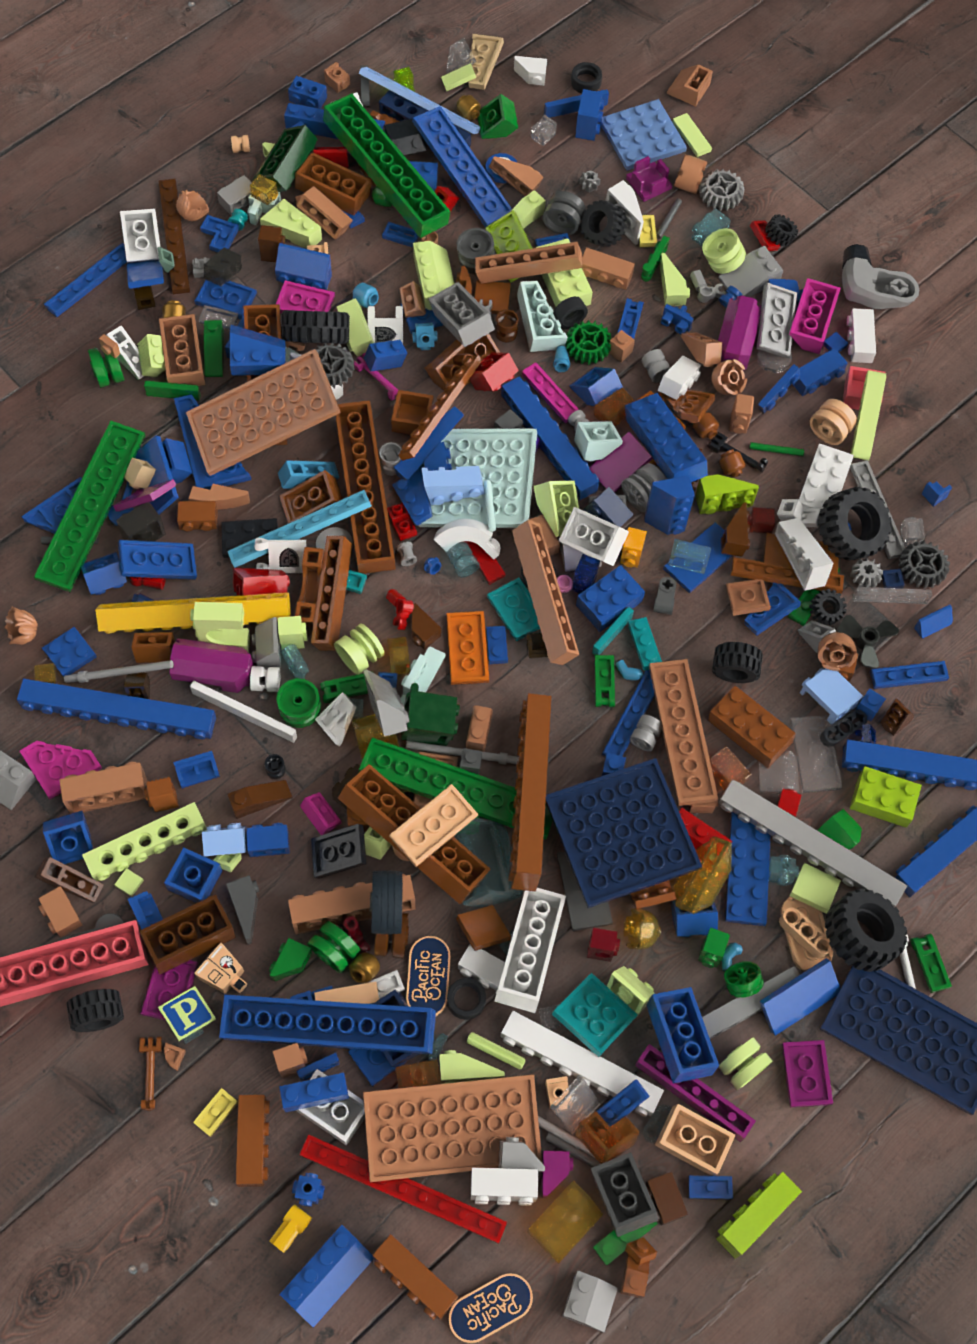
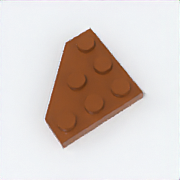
M687 389L684 396L681 395L677 400L660 391L658 392L668 408L681 420H687L689 423H698L715 401V394Z

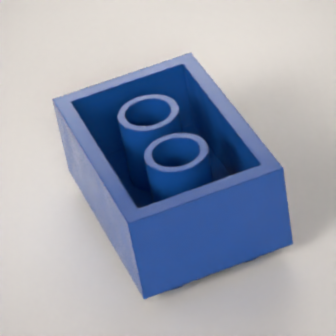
M620 565L577 596L576 606L594 627L601 632L615 622L627 607L633 609L643 602L645 591Z

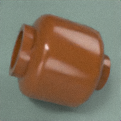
M706 412L698 423L692 424V427L700 438L711 439L718 433L719 423L711 413Z
M734 449L723 453L719 460V465L724 475H732L733 478L743 473L742 470L746 466L741 453L734 451Z

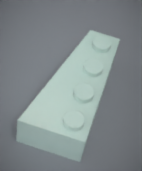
M538 281L520 282L517 298L529 351H553L558 346H565L568 337L563 333L559 320H556L553 314L554 311L548 305L547 298Z

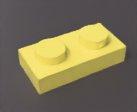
M642 215L644 223L639 238V246L655 247L657 236L654 215Z
M221 1088L193 1123L211 1137L236 1107L238 1101Z

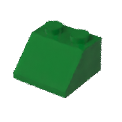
M499 94L479 111L478 122L481 127V138L483 139L507 137L518 129L514 102L502 94Z

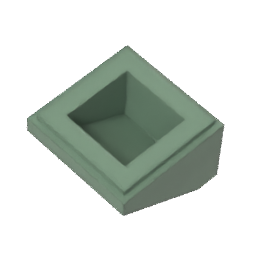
M158 247L159 262L165 272L168 273L175 267L173 253Z

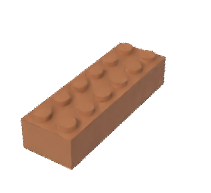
M402 874V912L416 910L410 875ZM359 882L349 888L340 886L329 892L316 891L310 896L296 895L292 897V899L288 900L295 935L320 930L326 921L339 926L343 925L344 920L351 916H354L357 922L372 919V912H370L372 883L365 884V882Z

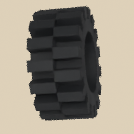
M778 214L774 215L766 225L765 233L768 234V238H772V242L775 241V244L778 245L780 243V246L785 245L786 247L798 235L797 225H793L794 222L789 221L790 218L786 219L785 215L781 217Z
M830 589L818 593L811 600L812 604L809 605V608L812 609L810 614H815L812 618L814 620L818 618L817 622H823L824 625L835 624L843 618L847 609H844L847 607V603L843 604L845 598H840L842 594L838 593L836 595V590L830 591ZM824 601L831 603L834 612L832 614L824 610L822 605Z

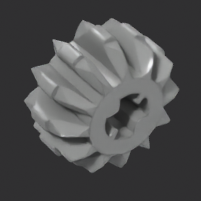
M866 557L864 560L859 559L853 564L850 577L854 578L853 583H859V588L864 586L867 590L870 586L874 588L877 583L881 582L883 570L880 569V564H875V559L869 561Z

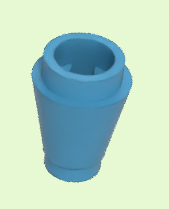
M558 346L553 367L558 372H566L571 365L565 346Z

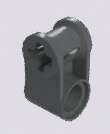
M664 577L660 580L653 612L672 615L676 582L673 578Z

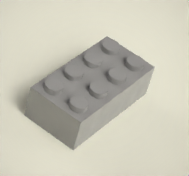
M459 282L428 299L434 315L464 347L495 330L489 312Z

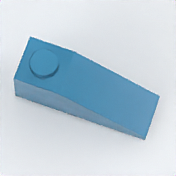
M286 461L278 472L282 488L290 489L324 470L334 476L336 480L339 478L335 462Z

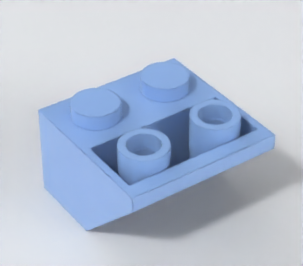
M230 823L227 825V828H221V824L209 825L202 832L204 856L245 853L246 826H241V823Z

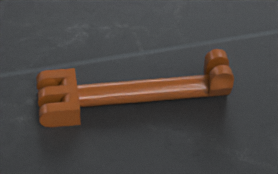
M145 1037L140 1038L139 1052L146 1053L145 1100H141L142 1110L151 1111L155 1109V1053L162 1052V1037H157L156 1045H154L153 1037H148V1046H145Z

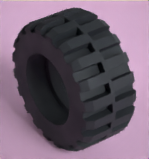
M284 310L281 315V338L287 342L347 343L349 341L350 316L347 312Z
M865 487L849 488L831 495L823 503L822 507L824 508L820 509L819 513L821 518L818 519V525H820L819 534L823 537L824 545H827L828 550L831 553H835L836 557L850 561L873 556L878 551H881L885 546L884 544L888 542V534H891L892 528L890 527V523H892L891 517L888 515L890 511L888 507H885L884 500L882 498L879 499V495L874 491L871 492L870 489ZM850 509L856 512L861 520L862 533L859 539L852 534L848 526V513Z
M867 889L850 891L835 903L826 915V937L830 939L829 944L831 948L836 950V955L839 958L842 957L846 964L853 965L858 970L863 969V971L867 972L881 970L904 951L907 943V928L904 926L903 916L900 917V911L897 907L894 908L891 904L892 902L889 899H884L880 893H873L872 890ZM858 921L862 922L871 931L874 940L863 932Z

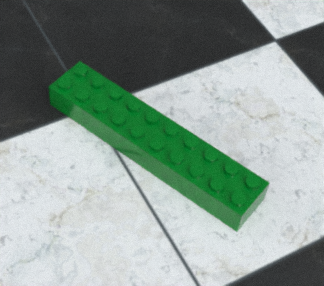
M352 93L324 106L323 121L420 238L448 225L450 210Z

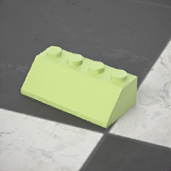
M431 241L413 243V257L425 309L432 310L428 299L455 284L447 249Z

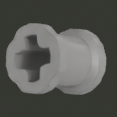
M403 542L397 546V551L401 555L400 562L402 566H411L417 562V558L412 551L413 544L411 542Z

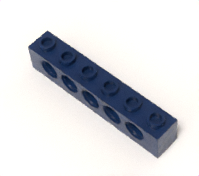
M391 90L379 100V113L388 115L398 121L413 119V117L429 111ZM455 126L470 147L471 134Z

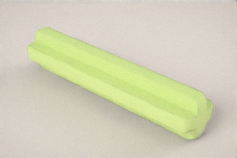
M471 1032L467 1038L468 1044L517 1069H522L525 1064V1058L474 1032Z

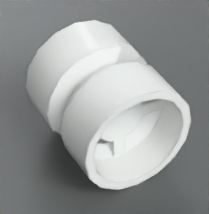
M252 666L250 676L251 691H263L266 689L267 692H278L281 678L280 667H268L265 670L264 667Z

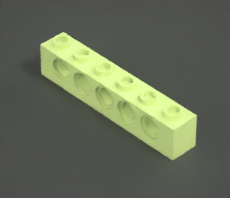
M195 802L97 847L82 856L93 879L102 881L109 878L110 874L116 871H124L135 862L141 863L145 861L148 856L154 853L160 854L164 852L167 847L173 844L179 845L190 836L194 837L202 834L203 830L207 828ZM181 823H188L186 828H178ZM162 832H169V835L167 837H160V834ZM143 841H151L148 846H141ZM126 849H132L129 855H122ZM107 858H113L110 864H104Z

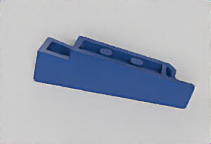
M455 406L450 409L439 421L416 456L407 460H401L394 466L396 475L405 480L410 479L429 454L462 419L464 414Z

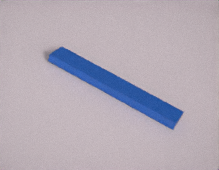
M121 243L44 303L45 308L54 316H60L126 264L124 244Z
M646 670L602 752L603 756L606 757V754L623 757L630 744V737L633 731L637 729L636 725L640 717L645 715L655 696L650 670Z

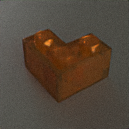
M595 1111L580 1122L575 1135L597 1161L603 1164L617 1158L635 1145L640 1132L626 1116L610 1127L598 1112Z

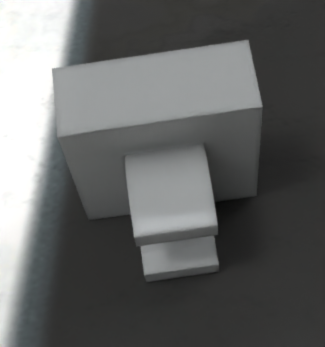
M194 258L192 260L194 278L207 277L211 274L210 258Z

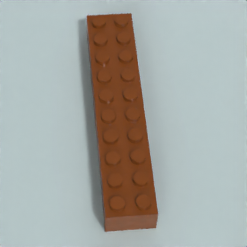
M370 400L338 404L341 413L335 415L347 497L365 490L371 503V507L350 516L358 572L365 574L395 570V556Z
M528 693L527 700H523L522 710H520L519 722H521V727H519L518 732L520 743L517 748V756L519 758L516 764V773L518 774L515 780L516 796L514 797L513 804L515 814H513L512 820L514 831L511 836L513 847L510 852V863L512 864L508 881H512L511 889L536 892L542 871L552 697L548 695Z

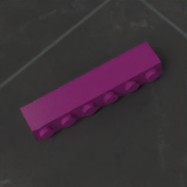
M650 1044L635 1064L638 1069L711 1122L735 1134L734 1138L739 1142L745 1139L756 1120L699 1079L673 1084L663 1053Z

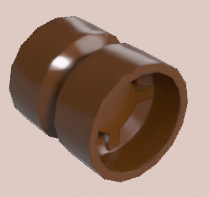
M502 310L497 314L495 335L501 342L509 343L516 339L519 322L517 313L512 310Z

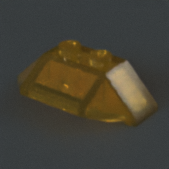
M714 836L709 842L696 849L702 868L679 876L674 885L677 908L695 914L713 905L731 872V842Z

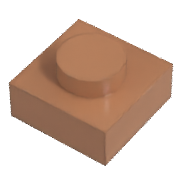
M103 334L99 338L101 350L106 355L110 354L117 358L120 355L118 344Z

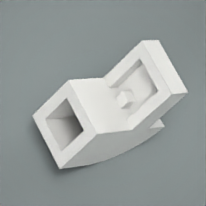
M782 499L777 515L781 521L799 518L806 527H819L818 519L821 518L819 516L821 508H804L799 499Z

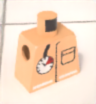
M222 943L216 947L194 973L200 981L224 994L231 987L238 993H241L247 986V983L240 978L244 973L243 967Z

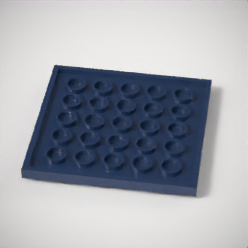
M656 758L546 795V805L587 908L702 868V864Z

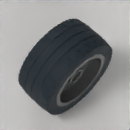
M373 871L370 912H372V933L374 934L401 933L403 892L401 871Z

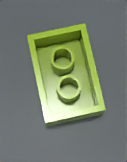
M864 766L858 776L850 809L907 828L913 820L922 785Z

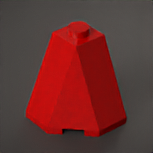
M233 568V589L237 596L287 593V587L290 586L289 576L282 570Z

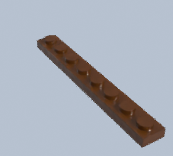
M176 179L159 180L167 250L173 253L175 267L170 270L173 295L190 293L181 216L176 208L178 200Z

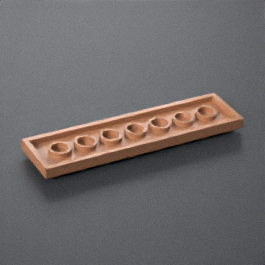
M688 660L650 663L649 670L678 806L715 802L718 800Z

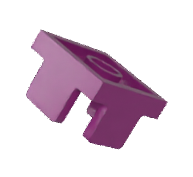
M647 156L636 161L633 172L626 174V180L643 202L672 189V183L668 179L669 168L662 159L657 160V164L655 162L650 163V157Z

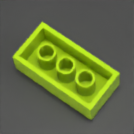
M781 1172L779 1175L774 1173L762 1184L764 1189L761 1190L759 1188L748 1198L747 1201L750 1204L748 1206L746 1204L741 1206L732 1215L735 1219L733 1221L729 1220L717 1231L720 1234L716 1238L717 1241L734 1259L743 1255L802 1192L784 1172Z

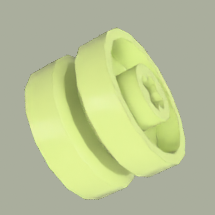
M719 229L711 233L703 242V254L712 270L716 273L732 272L745 260V248L740 242L737 233L732 229Z
M754 1037L743 1045L738 1046L719 1065V1069L724 1075H729L736 1069L738 1070L730 1081L736 1090L746 1085L773 1062L767 1053H761L756 1058L752 1057L760 1050V1044Z

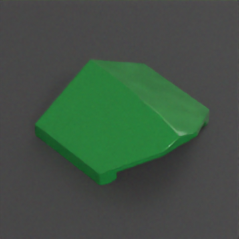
M842 809L827 820L817 831L850 850L860 842L862 828Z

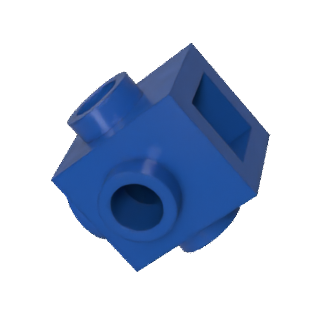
M305 1173V1176L299 1175V1180L294 1181L292 1194H295V1199L299 1201V1205L312 1207V1204L318 1205L319 1199H323L325 1186L322 1185V1180L318 1179V1175ZM309 1184L312 1186L310 1192L304 1191L305 1185Z

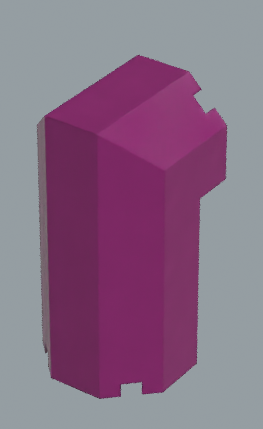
M742 295L737 296L736 300H733V298L729 299L718 341L722 342L721 362L736 359L742 363L745 370L747 369L760 322L761 305L760 307L757 305L758 301L756 299Z
M180 638L173 644L170 657L174 664V669L170 668L172 680L196 681L201 684L219 686L222 691L239 693L242 691V688L250 685L253 663L251 655L243 647Z

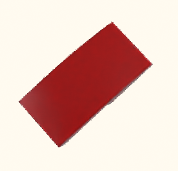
M403 502L387 508L388 516L400 541L417 536V530Z

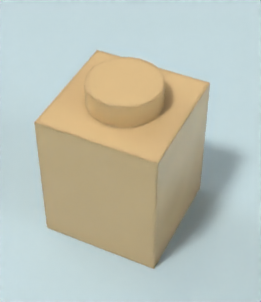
M132 458L124 478L135 489L140 487L147 488L156 469L147 461Z

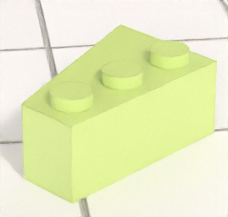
M285 199L281 200L260 218L261 225L281 227L285 239L306 249L307 246L317 245L322 240L321 226Z

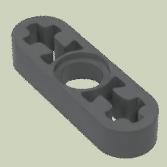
M360 65V69H361L362 67H368V68H369L368 65ZM361 75V103L363 106H370L369 79Z

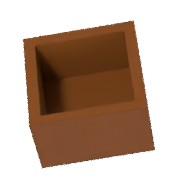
M398 390L391 419L392 432L411 435L420 425V420L428 414V409L434 405V396Z

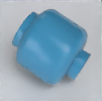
M360 283L353 289V299L356 298L360 306L368 308V306H374L378 302L379 296L375 287L366 283Z

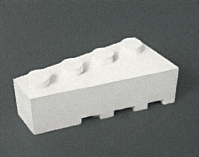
M799 518L778 522L775 535L803 589L806 591L825 586L834 564Z

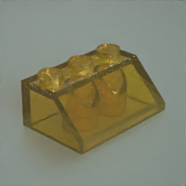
M573 1180L533 1223L527 1233L559 1264L603 1216V1213L590 1196Z

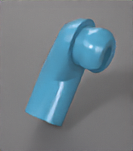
M730 943L726 947L722 958V971H726L732 965L733 957L742 953L743 948L740 944Z

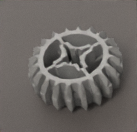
M718 169L714 172L710 171L708 174H705L700 183V198H702L703 203H707V207L712 206L713 210L715 208H719L720 211L722 209L726 211L729 208L733 209L743 199L745 190L743 181H741L739 176L736 177V172L732 174L730 170L728 172L724 171V169L721 171Z

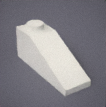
M121 325L106 336L118 344L120 355L117 357L118 360L139 380L144 377L140 368V352H138L139 349Z

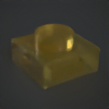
M54 663L34 666L35 681L56 684Z

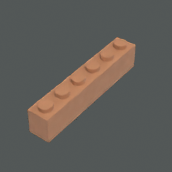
M578 242L477 257L475 258L476 274L482 284L582 268V252Z

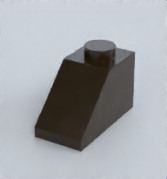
M147 672L127 674L124 682L127 696L150 699V679Z

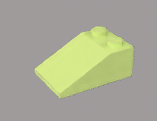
M549 481L534 486L537 506L556 537H561L573 508L579 509L575 481Z
M623 966L611 974L607 987L639 1015L646 1007L652 994H655L653 992L654 989L647 982L643 983L640 981L634 970Z

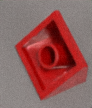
M315 147L313 149V153L348 169V150L345 147Z

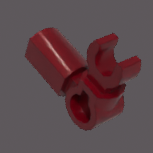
M354 916L346 918L343 923V931L358 945L362 953L370 951V946L363 939L364 936L360 931L357 920Z

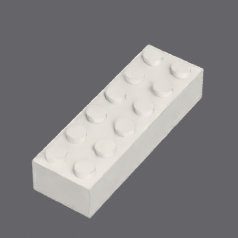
M537 888L536 892H524L494 1002L533 1013L536 1012L566 898L565 895Z

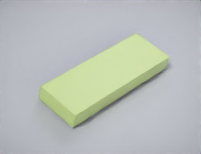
M687 113L673 118L674 126L696 157L711 152L712 147Z

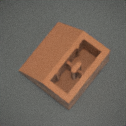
M701 65L683 69L668 89L667 94L696 107L710 86L713 71Z

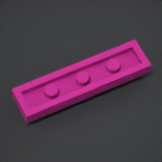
M536 362L522 371V376L565 423L568 422V417L573 412L579 410Z

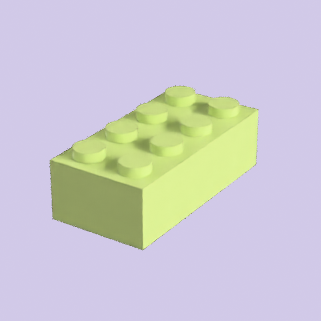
M564 239L536 248L570 243L569 239ZM582 268L541 274L556 307L563 300L574 296L580 297L586 306L591 305L593 292Z

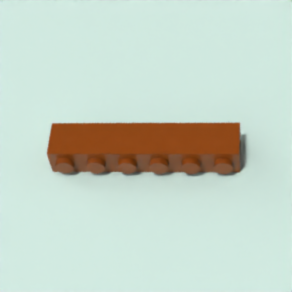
M345 536L326 537L311 644L320 651H336L334 643L339 640L352 551V543Z

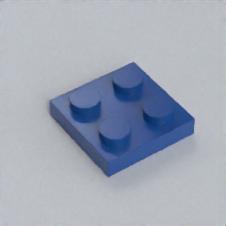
M75 627L42 647L45 654L63 677L71 675L97 657Z

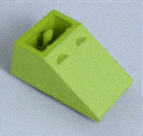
M719 474L699 479L695 493L700 514H713L717 511H731L740 508L744 502L747 503V508L754 504L759 486Z

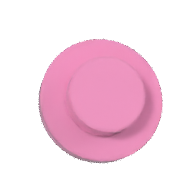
M567 575L557 577L561 593L569 592L573 587L572 579Z

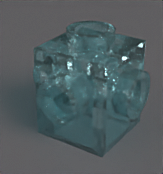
M788 855L771 856L769 861V882H775L781 886L793 884L794 879L798 878L799 866L796 865V858H791Z

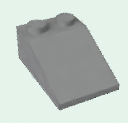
M763 246L747 254L743 263L736 270L721 274L718 278L726 289L731 285L737 288L743 296L750 297L763 291L764 284L768 283L769 279H781L783 269L768 249Z

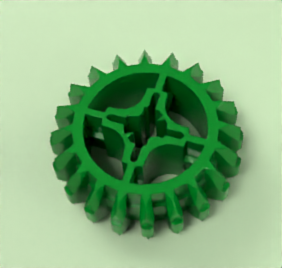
M589 319L587 323L581 320L580 325L575 323L574 327H570L569 332L566 334L568 337L565 344L566 350L569 352L570 357H574L575 362L581 360V364L587 362L590 365L593 362L596 365L598 360L602 362L604 358H607L611 351V333L608 332L607 327L603 328L602 323L597 325L596 320L593 323H590ZM577 338L580 339L578 344L575 342ZM599 341L602 343L600 347L597 345Z

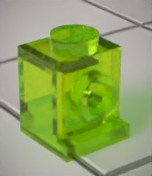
M405 67L395 70L394 81L415 92L414 76L410 68Z

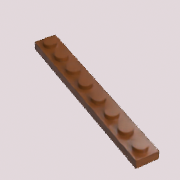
M479 355L467 357L462 361L460 369L455 371L452 380L445 385V390L437 396L435 404L428 409V414L420 420L418 428L411 433L410 439L401 447L402 450L398 456L402 461L416 456L482 362Z

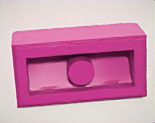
M320 792L304 798L300 805L320 835L327 834L342 823Z

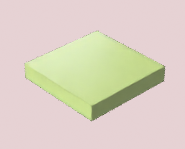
M804 863L790 896L827 914L841 880Z

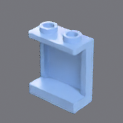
M827 668L819 669L812 679L808 677L802 683L803 688L800 691L802 696L808 692L830 714L827 721L831 725L855 709L863 698V695L838 671Z

